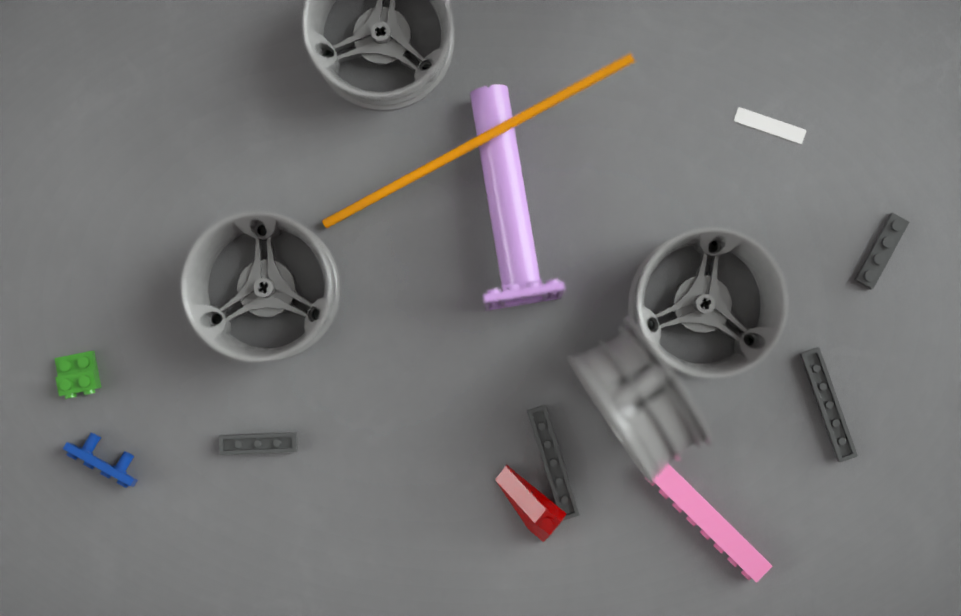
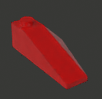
M508 465L496 477L495 481L528 530L544 542L562 522L567 513Z

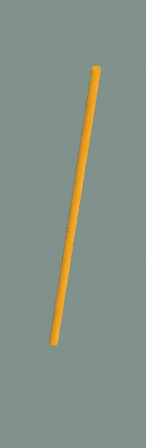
M627 54L323 219V225L325 228L331 227L635 62L632 54Z

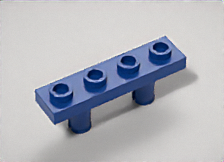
M92 432L82 447L66 442L63 449L67 451V456L75 460L77 458L84 461L83 465L94 469V467L100 469L101 475L109 479L111 476L118 479L116 483L125 488L128 486L134 487L138 481L126 474V470L134 455L124 451L116 466H112L93 455L94 453L92 452L101 437Z

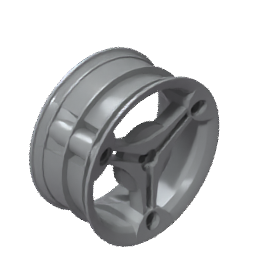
M337 0L305 1L302 27L307 50L328 85L345 100L372 110L400 109L426 97L445 76L454 51L453 18L449 0H429L440 22L441 43L439 49L433 51L425 58L410 45L411 32L409 24L405 17L396 11V0H390L389 7H383L384 0H377L375 8L369 9L359 17L353 30V36L333 46L324 38V27L327 16ZM384 31V33H385L384 36H383V35L378 36V32H381V33H382V32ZM354 45L356 49L339 56L336 53ZM406 52L420 62L418 67L404 57ZM327 54H333V57L327 58L325 56ZM363 57L366 61L375 65H389L399 62L415 72L416 81L393 91L370 92L350 85L337 74L339 73L340 63Z
M265 211L234 214L220 220L207 229L190 250L185 261L181 279L184 309L197 334L218 352L228 357L248 362L283 359L299 354L311 347L330 327L340 300L341 285L338 268L324 242L312 231L292 219ZM262 226H265L267 230L264 236L260 234ZM283 231L304 241L316 255L324 276V298L312 303L298 294L291 271L282 263L276 261L273 239ZM248 234L255 238V259L253 263L243 270L239 277L237 285L238 294L221 308L211 305L208 292L209 277L217 257L230 242L241 235ZM262 240H267L268 259H263ZM262 284L269 285L267 292L261 290L263 289ZM296 299L310 306V309L306 313L291 305L293 300ZM241 302L244 307L228 316L225 311ZM319 309V318L316 320L313 314L315 310ZM285 310H289L306 317L304 324L305 333L291 343L279 347H256L243 343L230 335L231 321L248 312L261 317H272L283 313ZM219 314L222 317V321L217 325L214 318Z
M715 227L701 228L676 236L662 243L649 253L633 277L629 291L628 311L630 319L645 333L673 371L700 378H725L749 370L771 352L778 342L786 323L788 294L779 266L768 251L759 243L734 230ZM710 242L715 245L714 252L708 251ZM687 246H693L701 254L696 276L685 280L677 288L673 298V305L654 314L650 309L644 307L646 287L653 271L672 252ZM727 252L732 253L748 267L754 276L759 289L761 304L756 327L745 328L730 313L732 308L730 293L727 287L717 279L719 255ZM707 257H712L709 276L704 275ZM703 301L708 302L705 307L700 306ZM674 311L676 318L659 324L657 317ZM648 319L653 323V327L650 330L647 327ZM727 320L741 332L735 335L723 324ZM681 323L683 327L697 333H707L717 329L734 340V354L723 360L711 363H691L680 360L667 352L659 344L661 328ZM746 335L751 338V343L748 346L743 340Z
M626 317L624 319L625 328L622 326L618 327L619 335L605 343L599 339V346L574 356L568 355L567 359L621 445L641 473L652 484L655 477L674 458L678 462L681 461L680 453L693 444L698 448L702 447L701 441L710 446L713 444V440L700 413L672 369L638 325Z

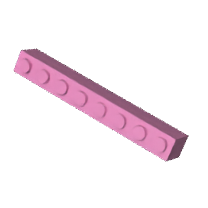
M669 464L655 477L654 483L651 485L656 484L660 488L658 492L666 500L670 497L674 501L672 506L679 513L684 511L688 515L686 519L693 526L697 524L702 529L700 533L707 540L711 538L715 542L713 546L721 554L725 551L729 555L727 560L734 567L739 565L743 569L741 573L749 581L753 579L757 583L773 567Z

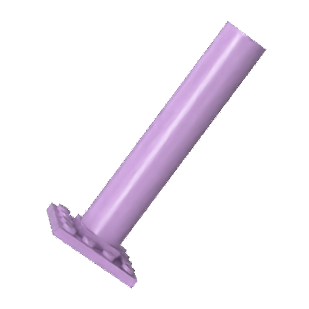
M483 86L471 91L470 98L477 136L513 117L507 86ZM514 127L479 146L502 285L501 292H499V289L488 290L487 294H483L486 311L561 299L565 290L564 281L559 282L558 279L548 280L546 284L542 285V279H540Z

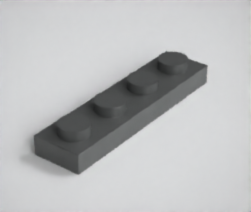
M890 213L855 277V281L870 289H874L909 221L894 213Z
M297 432L219 435V455L297 452Z

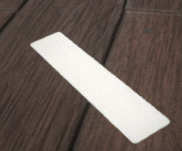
M738 107L734 118L735 122L799 144L803 143L806 134L805 129Z

